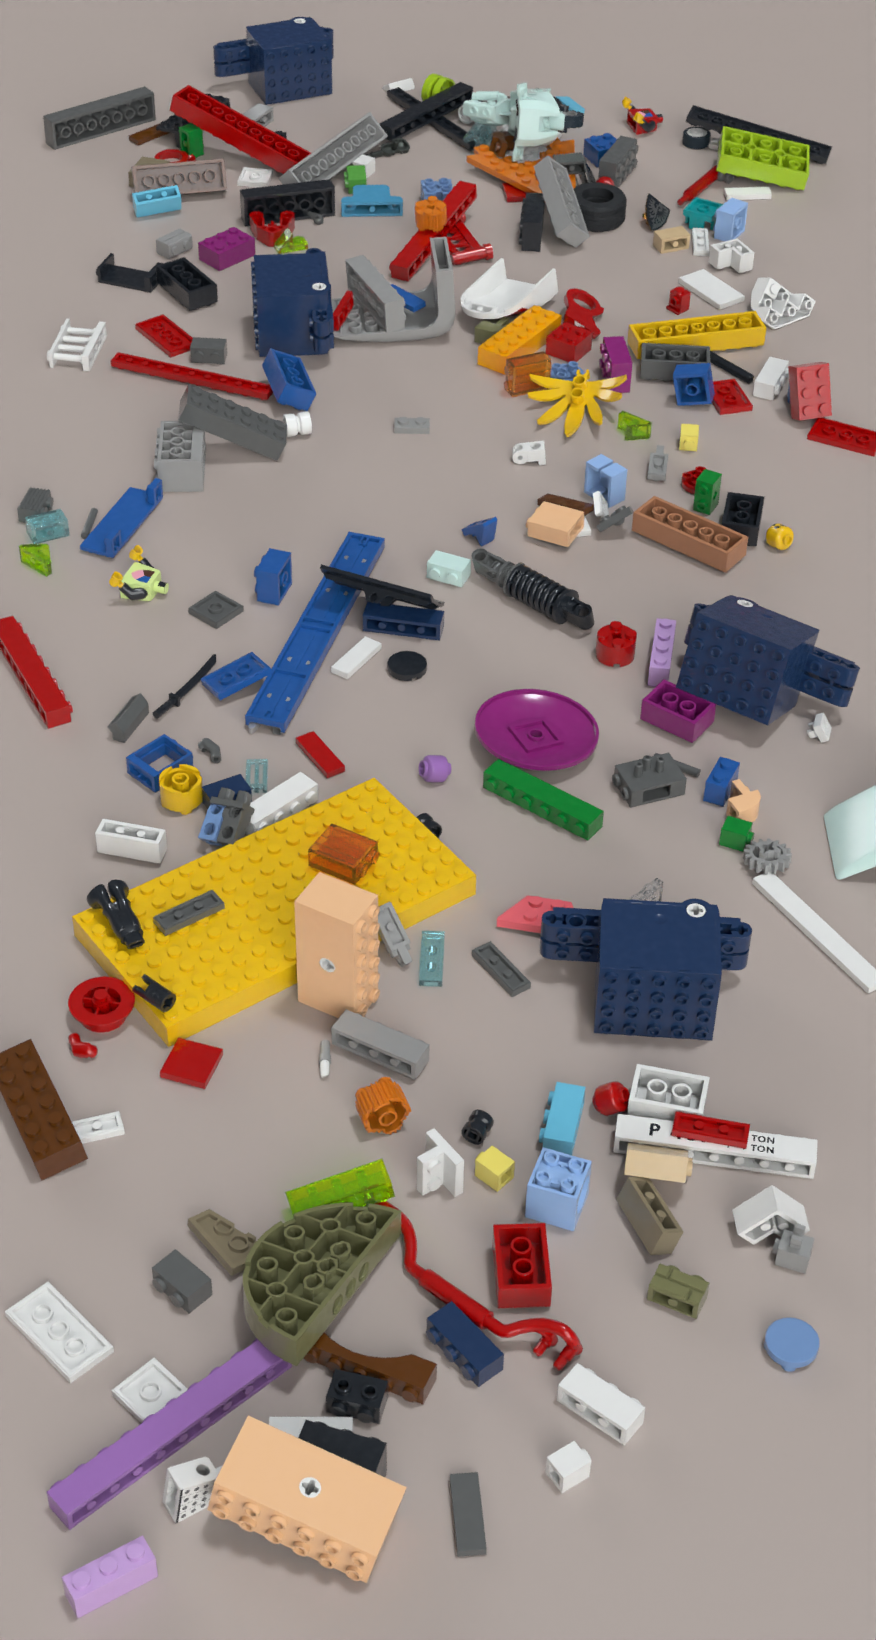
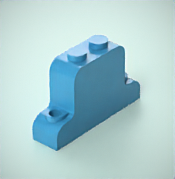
M355 185L353 187V196L341 199V216H403V198L391 196L389 186Z

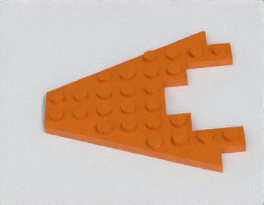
M557 137L551 144L545 146L548 150L540 152V159L523 163L513 162L512 156L498 158L494 152L489 151L488 145H480L474 147L475 155H468L466 162L524 192L542 193L539 188V181L535 176L534 166L547 155L553 158L554 154L574 153L575 143L574 139L560 141ZM572 174L569 177L574 189L576 187V175Z

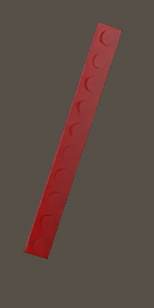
M120 352L111 359V366L119 369L177 380L182 383L195 384L196 386L209 387L214 390H223L228 393H237L260 400H268L273 394L269 384Z

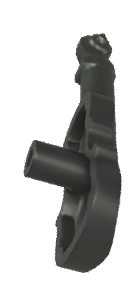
M397 138L393 139L392 143L382 144L379 151L365 155L373 158L380 156L390 157L396 153L409 152L410 145L405 139Z

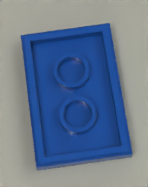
M250 652L202 677L200 680L202 685L221 701L272 674V671L264 661L253 652Z

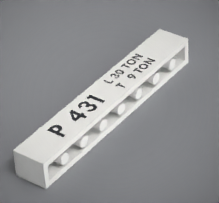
M618 1114L613 1153L627 1154L628 1143L686 1150L688 1151V1157L693 1158L692 1162L695 1164L809 1179L814 1178L818 1141L815 1139L749 1131L747 1149L672 1136L674 1121Z

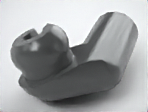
M310 211L307 213L314 220L315 224L321 225L324 223L321 214Z
M203 738L198 743V748L202 749V752L208 750L211 755V761L219 763L221 761L220 747L211 739Z

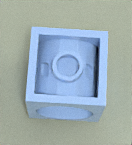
M543 1147L527 1184L525 1217L574 1232L589 1194L592 1161Z

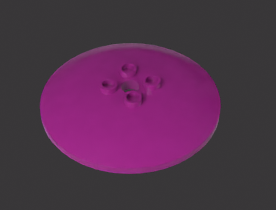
M516 689L502 692L485 701L478 709L475 717V733L482 746L498 759L525 769L552 771L580 764L592 755L599 739L597 722L585 707L569 697L546 690Z

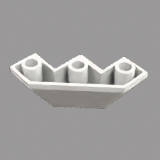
M771 277L758 278L751 292L752 310L756 311L763 323L771 329H777L810 316L816 302L805 293L792 294Z

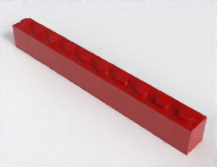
M459 181L453 187L451 192L442 201L446 204L447 221L443 225V230L441 229V231L438 230L436 232L433 229H425V231L418 229L411 240L405 244L401 252L397 254L396 258L391 261L389 265L391 278L409 282L431 255L430 238L445 237L477 198L476 184Z

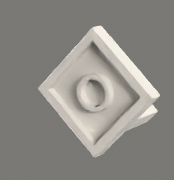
M433 1128L426 1132L425 1153L417 1157V1190L423 1196L444 1185L454 1197L462 1194L464 1160Z

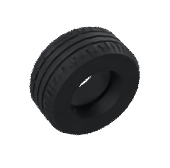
M585 183L574 188L588 231H611L618 228L624 222L627 199L621 189L606 183Z

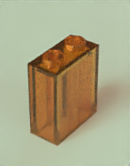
M544 351L506 359V366L504 368L506 381H504V388L511 397L526 395L528 392L549 390L533 382L529 375L533 374L550 378L551 359Z
M332 823L308 849L310 867L354 885L360 878L365 877L368 869L379 858L378 841Z

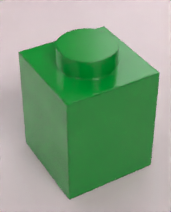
M727 816L721 828L719 845L744 852L746 845H751V841L754 839L755 832H752L753 823Z

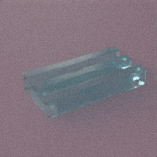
M247 759L246 782L255 793H259V790L267 793L268 759ZM260 764H263V784H259ZM251 765H255V784H251Z

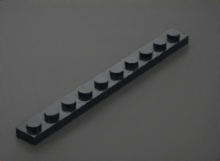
M399 87L387 91L389 98L406 109L421 102ZM444 116L429 123L468 150H474V147L482 145L481 140Z

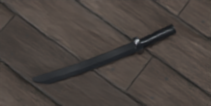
M213 654L203 667L175 694L172 692L169 694V699L153 712L155 718L158 719L173 705L180 706V699L216 664V654Z

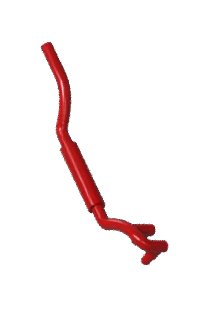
M367 1190L363 1195V1200L368 1204H377L399 1210L372 1190ZM401 1211V1232L405 1243L403 1263L405 1270L419 1281L418 1283L422 1288L446 1305L452 1301L477 1327L482 1330L488 1329L501 1338H511L529 1332L541 1334L540 1341L533 1348V1353L538 1357L542 1356L547 1348L555 1346L558 1342V1336H560L567 1345L553 1363V1367L558 1371L562 1370L575 1355L582 1353L583 1347L578 1336L563 1322L547 1318H531L503 1324L494 1318L493 1312L433 1270H425L416 1262L417 1238L415 1230L409 1218Z

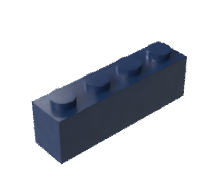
M367 602L363 613V631L440 641L444 629V611L393 604L381 606V603Z

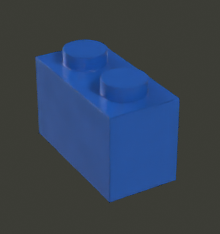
M719 757L706 780L703 801L724 807L730 796L732 781L738 779L740 762Z

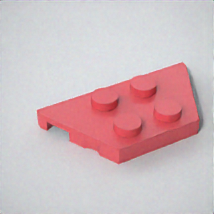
M527 895L497 917V927L541 933V919L545 912L553 911V907H574L572 902Z

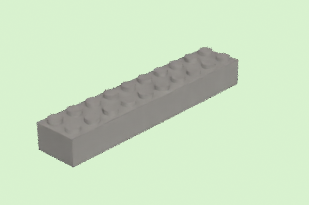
M369 112L290 168L279 180L282 184L332 179L346 169L347 166H350L358 157L365 155L376 147L388 135Z

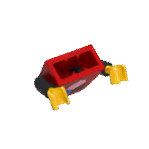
M624 97L622 104L628 110L627 124L634 133L639 135L656 131L657 123L663 122V115H656L650 108L636 109L633 105H630L632 101L628 97Z

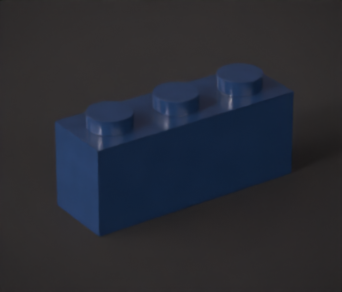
M452 1301L427 1317L426 1335L429 1341L434 1345L437 1344L443 1350L445 1357L461 1369L463 1376L467 1380H472L480 1387L503 1370L504 1353Z

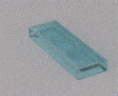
M422 931L419 986L442 987L445 931Z

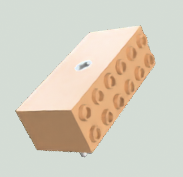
M319 872L294 901L298 1002L336 1018H339L346 1009L365 1017L369 1006L375 1003L380 995V990L378 989V981L380 979V974L378 973L380 957H378L380 945L378 940L380 928L378 923L380 911L378 895Z
M248 1415L214 1482L207 1510L211 1511L219 1519H228L239 1524L245 1531H254L265 1536L271 1543L285 1545L300 1556L311 1557L319 1561L326 1568L337 1569L354 1581L361 1580L367 1583L407 1487Z

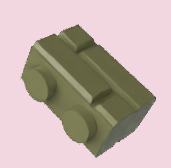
M660 1263L649 1284L647 1300L697 1319L707 1299L710 1283L699 1275L691 1276L681 1272L676 1266H666Z

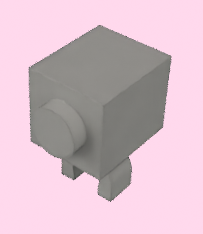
M796 1223L794 1232L784 1229L781 1239L776 1238L772 1253L777 1254L775 1265L806 1273L815 1239L804 1235L806 1226Z

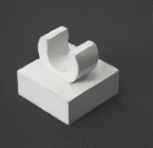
M824 713L816 714L814 722L808 724L810 730H807L809 738L818 736L821 743L829 741L832 727Z

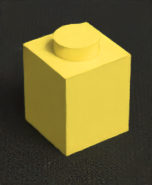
M681 424L679 450L697 451L699 425Z
M493 1145L485 1152L479 1153L476 1157L475 1176L498 1192L514 1178L515 1161Z

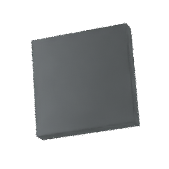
M215 590L189 607L188 612L197 619L218 629L244 612V606Z

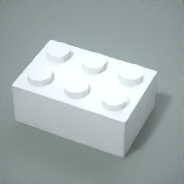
M637 1064L629 1097L627 1115L674 1121L676 1111L703 1116L710 1077Z

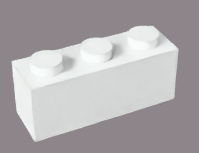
M769 357L755 380L753 396L773 401L776 394H779L781 386H784L786 378L789 377V361Z
M102 819L95 832L98 853L160 864L167 851L166 830Z
M578 1363L558 1384V1402L624 1446L644 1422L645 1407L637 1399L630 1398L621 1392L617 1386L607 1383L598 1377L593 1370L585 1368Z

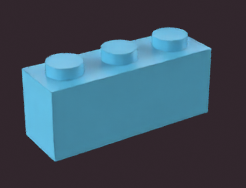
M177 185L132 193L133 209L137 218L181 210V194Z
M557 1082L555 1091H550L548 1105L551 1107L550 1110H545L543 1124H546V1128H541L539 1134V1143H543L544 1148L569 1155L573 1154L584 1106L586 1087Z

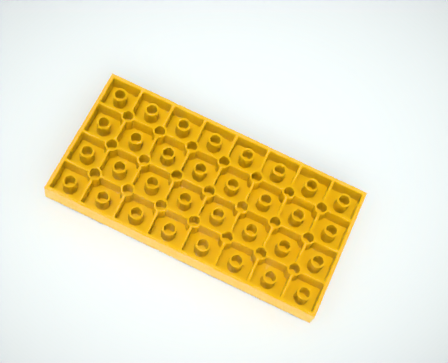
M372 778L243 837L234 844H228L130 889L127 899L131 902V908L140 921L145 943L139 947L128 949L125 944L121 943L120 939L114 934L108 919L103 915L102 908L93 909L91 907L72 916L75 937L109 977L124 981L131 991L135 985L145 991L149 985L141 977L146 974L176 995L173 1007L167 1012H162L134 993V1007L164 1043L170 1047L176 1043L178 1037L186 1039L297 984L294 901L319 872L378 895V906L391 902L404 930L475 895L476 874L377 779ZM210 890H213L225 904V909L167 936L153 923L154 916ZM378 933V940L381 942L382 939Z

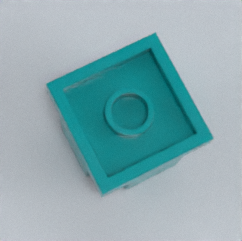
M695 197L683 209L685 223H689V229L704 228L706 221L711 223L710 230H713L716 224L715 212L723 204Z

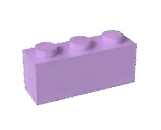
M142 1535L63 1576L65 1596L77 1619L158 1577L156 1558Z

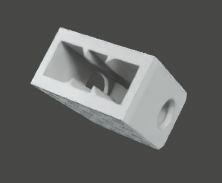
M202 1457L167 1468L162 1502L175 1523L208 1507L214 1482L222 1466L215 1468L209 1458Z

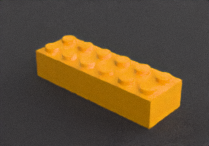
M533 305L478 346V365L506 375L546 344V336L561 325L562 315Z

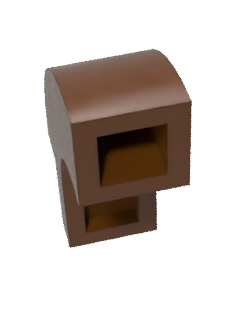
M508 131L494 132L489 151L496 152L498 157L504 158L506 150H514V136Z

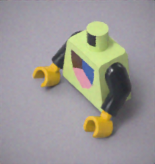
M136 545L129 553V557L132 560H138L139 562H134L124 576L115 571L109 583L112 587H119L121 598L152 601L157 593L167 594L169 584L162 582L160 570L155 569L146 558L141 556L143 549L139 545Z

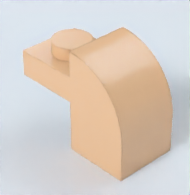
M740 779L732 781L726 815L754 822L759 813L761 800L759 790L750 792L749 788Z

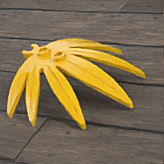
M578 369L576 372L577 376L573 378V381L529 374L533 382L549 389L528 392L527 395L530 399L545 402L562 398L537 419V424L545 425L557 420L570 405L564 427L566 437L573 435L580 427L584 418L585 406L588 408L592 422L598 426L602 425V412L593 397L604 402L620 400L622 393L609 389H613L625 382L627 375L604 380L587 381L590 378L589 369L586 370L585 374H581L580 369Z

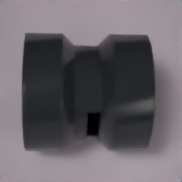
M422 813L416 817L437 838L440 837L442 827L428 813Z
M474 1110L469 1117V1122L462 1128L461 1134L469 1143L475 1145L482 1144L487 1136L486 1132H489L494 1125V1120L487 1112Z

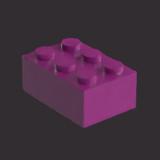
M231 227L224 232L217 233L210 238H205L203 241L198 242L199 260L218 271H222L256 255L255 238L236 227Z
M624 336L603 337V344H600L602 358L599 359L602 378L610 379L627 375L625 382L609 390L619 393H630L632 360Z
M663 680L642 699L640 719L693 743L714 723L716 704L678 689L676 684Z

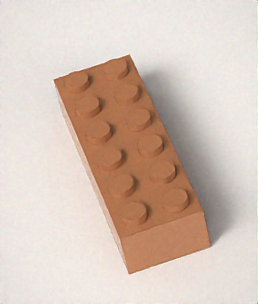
M653 496L633 512L632 531L725 573L746 556L748 536L659 497Z

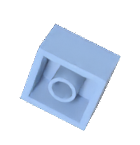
M731 198L716 210V224L713 228L715 239L724 242L733 240L745 231L747 202Z

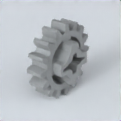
M768 838L767 841L759 839L758 843L751 841V845H746L744 849V864L749 865V869L755 868L757 873L764 872V874H768L771 871L773 874H776L777 870L784 872V868H789L791 863V849L786 848L785 843L779 844V840L772 841Z

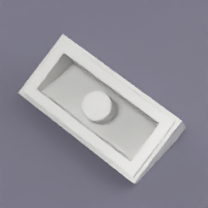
M412 78L390 83L382 87L386 92L398 87L404 91L415 88Z

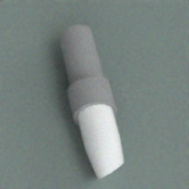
M322 1040L320 1047L321 1078L329 1075L331 1064L329 1040Z

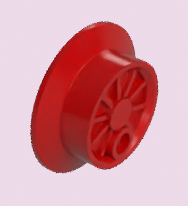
M104 976L91 978L80 983L73 989L68 999L71 1015L86 1029L98 1033L110 1032L120 1027L135 1005V995L124 981Z

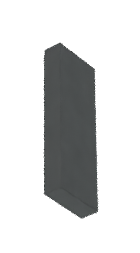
M210 890L154 916L153 923L167 936L225 909V904L213 890Z
M491 941L472 950V957L511 997L531 988V982Z
M478 1472L450 1474L457 1557L486 1555L487 1548Z

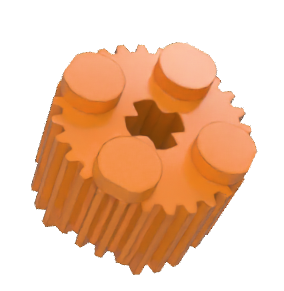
M429 196L427 200L417 201L415 203L417 228L420 231H425V229H433L436 232L438 230L441 231V229L443 230V225L447 221L446 204L442 200L439 201L436 196Z
M382 1077L375 1084L371 1083L369 1087L366 1086L365 1088L358 1089L355 1094L357 1099L355 1107L368 1133H375L376 1131L380 1133L382 1131L385 1134L392 1135V1132L396 1133L397 1130H401L403 1120H406V1116L412 1111L401 1087L395 1081L392 1082L390 1077Z

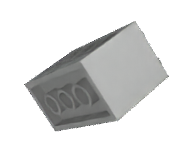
M161 421L160 428H157L154 468L157 472L155 478L162 479L163 492H203L206 460L205 431L181 421Z

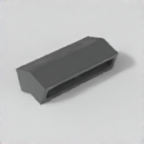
M141 693L132 696L107 726L113 734V740L125 743L149 714L148 702Z

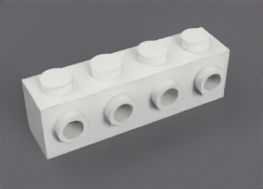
M299 772L251 802L250 806L255 810L253 815H251V821L246 828L245 834L250 835L314 804L318 800V783L302 772Z

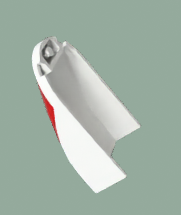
M500 258L462 294V310L474 318L496 319L524 313L533 305L543 306L558 293L556 269L548 272L537 284L507 279L504 258Z

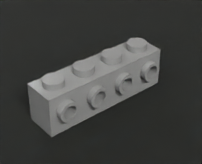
M347 1009L331 1028L333 1045L414 1080L429 1062V1044Z

